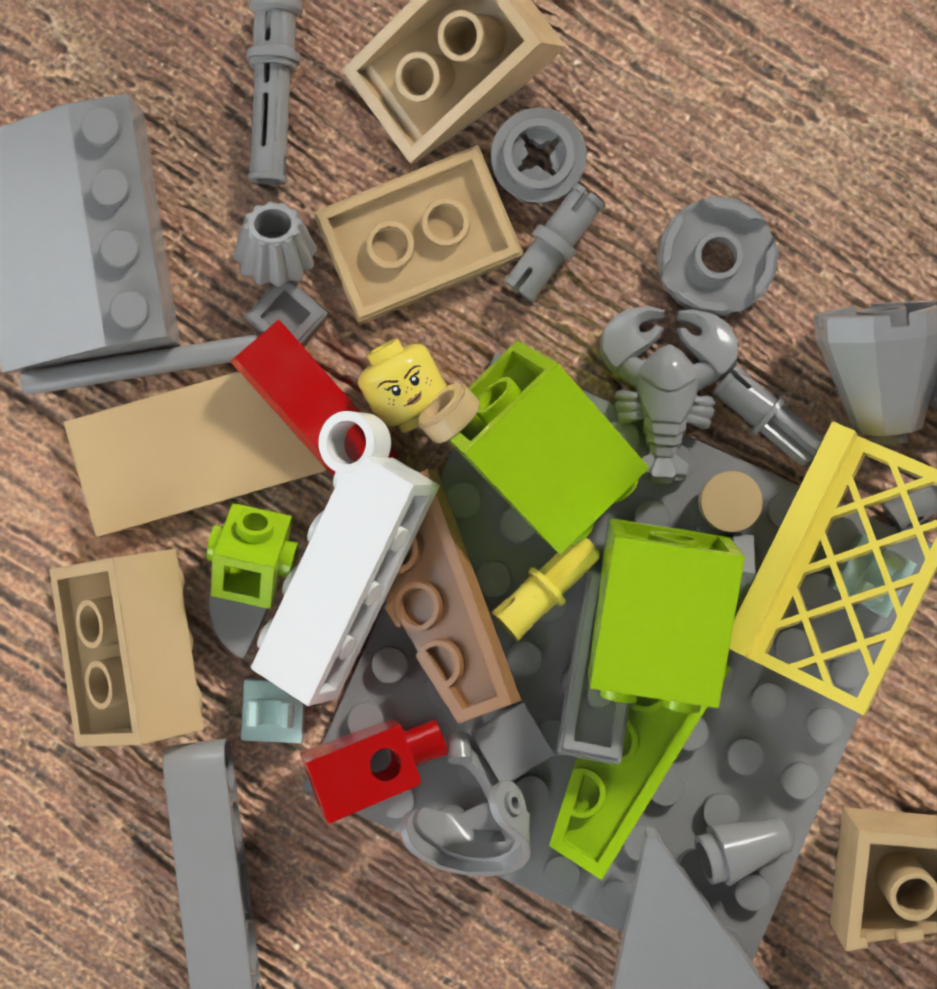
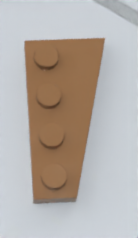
M426 469L419 473L438 483L440 487L385 598L388 603L385 609L396 627L404 628L418 650L416 654L417 660L457 723L460 724L520 702L521 698L437 469Z

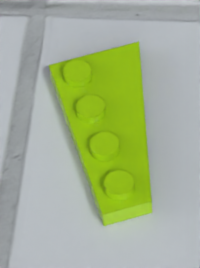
M726 665L724 679L731 669L728 665ZM638 696L636 703H630L621 763L612 765L582 758L576 759L549 846L602 880L705 712L706 706H701L698 713H683L664 707L662 705L663 700Z

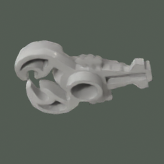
M650 306L629 308L615 315L600 335V358L611 372L636 387V392L618 390L614 397L617 400L615 405L618 411L617 417L619 422L626 424L643 420L642 431L645 434V446L649 450V454L642 458L649 466V469L643 475H647L650 482L672 484L675 477L686 478L689 464L676 455L677 450L681 447L682 436L686 431V423L701 429H707L711 424L710 419L715 411L713 408L716 404L715 398L711 396L699 397L697 396V391L723 380L737 364L738 340L729 324L717 315L696 309L681 310L678 312L677 322L690 325L701 332L700 336L692 335L687 328H677L682 346L698 363L692 364L681 350L671 344L659 348L643 361L637 357L645 353L657 342L664 327L654 326L648 332H640L639 326L650 322L663 321L664 310Z

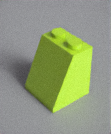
M518 340L468 387L479 399V409L465 428L447 440L523 520L560 555L569 546L576 545L584 540L592 531L594 522L613 503H618L627 498L636 488L638 479L649 469V466L559 363Z
M608 518L588 667L590 689L600 690L602 698L619 703H636L638 696L663 700L662 705L664 707L683 713H698L701 706L719 708L745 561L744 554L729 536Z

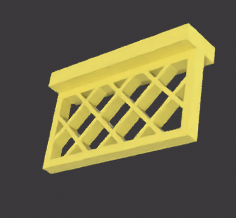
M832 421L734 619L729 649L866 716L937 571V537L930 550L924 537L925 534L937 530V520L920 525L908 495L932 485L937 486V469L859 437L855 430ZM864 457H870L890 466L898 487L861 499L854 478ZM899 470L919 479L904 484ZM850 488L854 502L840 507ZM902 497L913 528L876 540L865 509ZM859 512L870 543L834 555L827 536L833 520ZM917 537L925 557L919 573L892 582L881 549ZM821 545H823L827 558L813 563ZM874 553L885 585L849 597L838 564ZM831 567L842 600L807 611L800 592V587L806 575ZM912 586L903 606H901L896 591ZM889 594L897 614L891 630L865 639L853 606ZM795 600L799 614L786 618ZM846 609L857 642L822 653L811 620ZM803 623L814 656L787 664L768 654L780 630ZM884 643L874 663L868 647ZM861 650L869 675L856 698L834 687L826 661ZM818 665L823 681L801 670Z

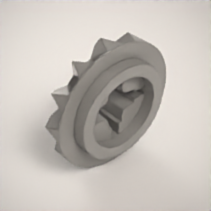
M548 108L525 109L509 117L498 129L491 147V166L500 187L515 196L519 202L528 201L546 205L562 196H567L572 190L571 187L574 183H578L582 177L587 156L585 141L578 127L564 114ZM522 138H525L529 145L533 144L539 150L546 146L551 147L554 143L558 142L548 160L553 176L548 171L544 172L538 165L531 169L526 168L522 172L519 171L523 168V164L528 158V152L525 148L526 143Z

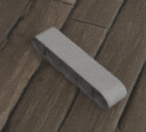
M227 738L166 746L163 754V772L190 989H262L234 760L230 742Z

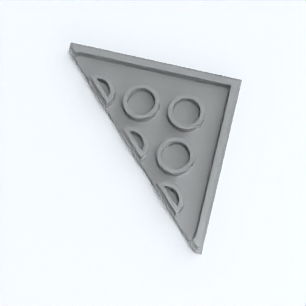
M646 827L611 989H769L759 975L756 966L731 932L728 933L712 911L710 903L683 866L680 867L666 848L656 829Z

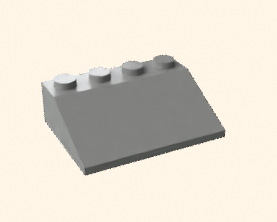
M129 94L67 103L1 126L0 363L2 373L8 374L180 346L145 117Z

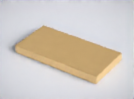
M239 371L64 421L96 537H104L328 472Z

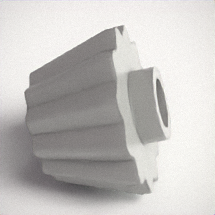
M269 201L264 206L256 205L254 211L245 216L237 237L234 259L241 264V274L253 276L256 284L263 285L270 282L276 287H282L288 280L300 281L303 271L314 267L312 256L316 253L317 246L297 210L288 209L285 203L275 204Z

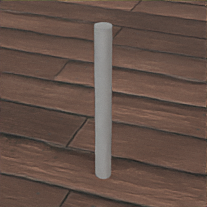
M258 334L25 371L20 373L21 388L24 395L27 396L231 363L230 361L258 337Z

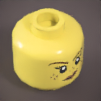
M395 338L366 354L371 365L360 374L358 385L373 414L380 418L387 427L398 426L400 431L405 433L419 427L420 413L447 385L430 352L424 345L410 344L402 347L398 338Z

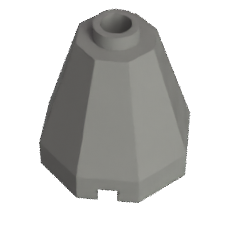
M937 301L884 302L871 304L872 308L857 311L856 306H850L814 314L815 339L853 429L860 435L870 436V441L878 445H896L907 442V433H912L923 427L937 380Z

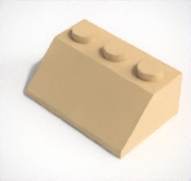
M176 549L113 557L49 569L76 747L144 745L204 730L201 715L202 695L197 686L192 656L193 635L187 623L183 597L184 576L178 564Z

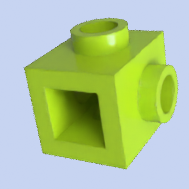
M232 503L224 526L214 525L208 541L206 559L212 561L211 596L271 609L281 577H287L292 569L295 568L299 543L290 541L292 516Z

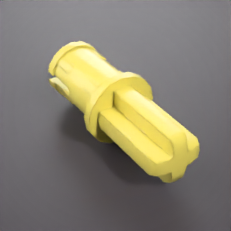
M585 538L580 543L569 546L561 555L556 553L540 570L531 567L527 571L530 577L508 599H505L491 612L492 616L510 636L519 641L545 613L555 605L561 607L566 603L562 595L598 562L600 557L598 549L588 538Z

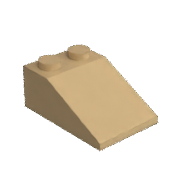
M411 0L342 71L408 162L415 164L521 89L563 51L566 46L532 0Z

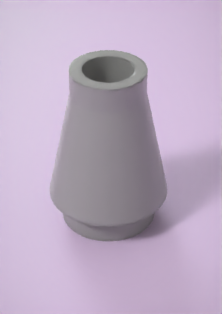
M779 816L761 821L707 826L706 833L696 836L694 840L699 864L706 879L712 885L724 882L727 886H731L776 857L792 851L789 831Z

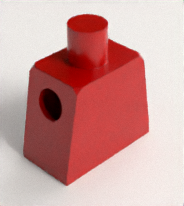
M390 719L310 748L299 754L319 809L327 824H330L422 784L417 766L448 755V750L435 719L403 731L400 723ZM383 749H389L391 754L389 765L384 770L378 772L371 771L370 762L373 755Z

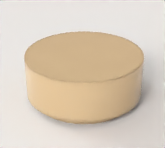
M451 384L442 389L420 413L418 425L434 443H442L454 437L467 426L477 413L480 401L465 384Z
M726 471L709 478L702 486L698 498L699 510L703 519L714 529L723 532H738L750 527L759 517L763 504L762 494L757 483L750 476L738 471Z

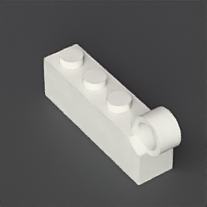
M338 412L331 416L321 429L319 450L327 466L336 471L333 478L335 489L325 510L314 519L307 534L309 544L299 565L292 569L284 581L282 587L283 600L275 617L264 626L258 637L257 647L259 651L250 668L306 706L338 698L440 487L438 483L398 460L388 458L391 449L389 430L380 418L370 413ZM358 424L364 431L366 447L361 458L353 462L346 454L344 441L348 430L353 425Z

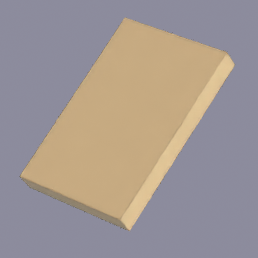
M479 145L312 212L359 325L520 260L524 255Z

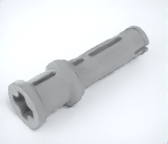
M249 0L248 8L254 13L253 47L246 50V60L249 62V67L255 70L248 181L263 185H284L287 183L286 158L290 76L300 65V53L295 51L296 17L302 15L303 4L300 0Z

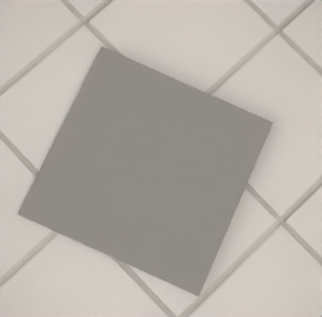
M496 352L495 355H494V357H493V359H492V362H491L490 366H491L502 354ZM582 390L641 458L649 454L648 447L645 446V434L642 431L643 420L623 424L618 420V411L615 404ZM683 435L681 447L677 450L676 455L689 464L686 478L675 477L672 484H660L650 482L647 475H642L638 479V484L634 491L624 500L613 503L594 522L592 531L586 537L596 546L600 553L598 562L589 570L601 572L608 518L732 536L733 532L719 531L707 524L700 513L698 498L702 486L709 478L726 471H738L750 476L757 483L762 494V510L757 520L750 527L736 532L754 535L756 577L800 485ZM453 448L440 479L521 701L524 700L555 756L511 781L522 790L527 812L530 813L531 854L528 862L521 869L509 874L498 875L497 877L623 932L645 828H655L666 848L680 867L683 866L710 903L712 911L728 933L731 932L753 962L860 714L729 649L726 665L731 667L723 681L719 708H706L603 879L600 880L551 848L549 844L577 757L556 754L585 574L562 595L566 601L565 604L561 607L555 605L545 613L519 641L510 636L495 620L491 612L505 599H508L530 577L527 571L531 567L540 570L558 552L544 541ZM859 512L833 520L827 536L834 555L848 551L857 534L867 535ZM868 516L876 540L898 533L895 527ZM917 537L888 547L917 564L912 575L919 573L925 557ZM927 542L929 550L931 549L933 544ZM821 545L813 563L827 558L823 545ZM831 567L806 575L800 587V592L807 611L842 600L839 592L828 587L834 577ZM912 586L904 588L899 596L901 606H903ZM795 600L786 618L799 614ZM385 601L323 744L390 719L400 723L403 731L435 719L445 743L446 736L450 733H468L471 736V749L479 753L486 760L473 738L471 730L517 703L458 724L417 660L416 654L418 650L404 628H397L387 613L385 607L388 603ZM860 604L853 606L865 639L890 631L897 618L894 607L888 617H881ZM846 609L811 620L822 653L857 642ZM803 623L780 630L768 654L787 664L814 656ZM884 643L868 647L874 663ZM861 650L826 661L834 687L857 698L869 675ZM818 665L801 670L823 681ZM383 749L373 755L370 762L371 771L378 772L384 770L389 765L391 760L389 749ZM447 755L417 766L422 784L356 812V814L401 833V821L409 811L428 807L444 813H457L469 810L488 800L475 776L463 765L448 763ZM307 778L302 790L314 795L310 781ZM777 816L784 821L791 837V852L776 857L731 886H727L724 882L714 885L708 882L699 864L694 843L696 836L706 833L707 826L761 821ZM475 831V839L477 841H505L502 832Z

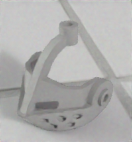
M465 732L448 734L446 736L447 762L454 765H463L481 785L488 801L464 812L444 813L428 807L409 811L401 821V836L405 847L410 853L431 866L456 874L492 877L509 874L521 869L528 862L531 854L530 813L527 812L522 790L511 781L499 782L488 762L479 753L471 749L470 734ZM475 831L502 832L505 841H477L475 839Z

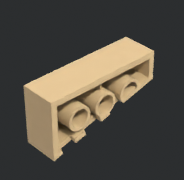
M842 808L830 924L845 951L866 949L870 942L896 939L899 944L925 940V934L937 933V815Z

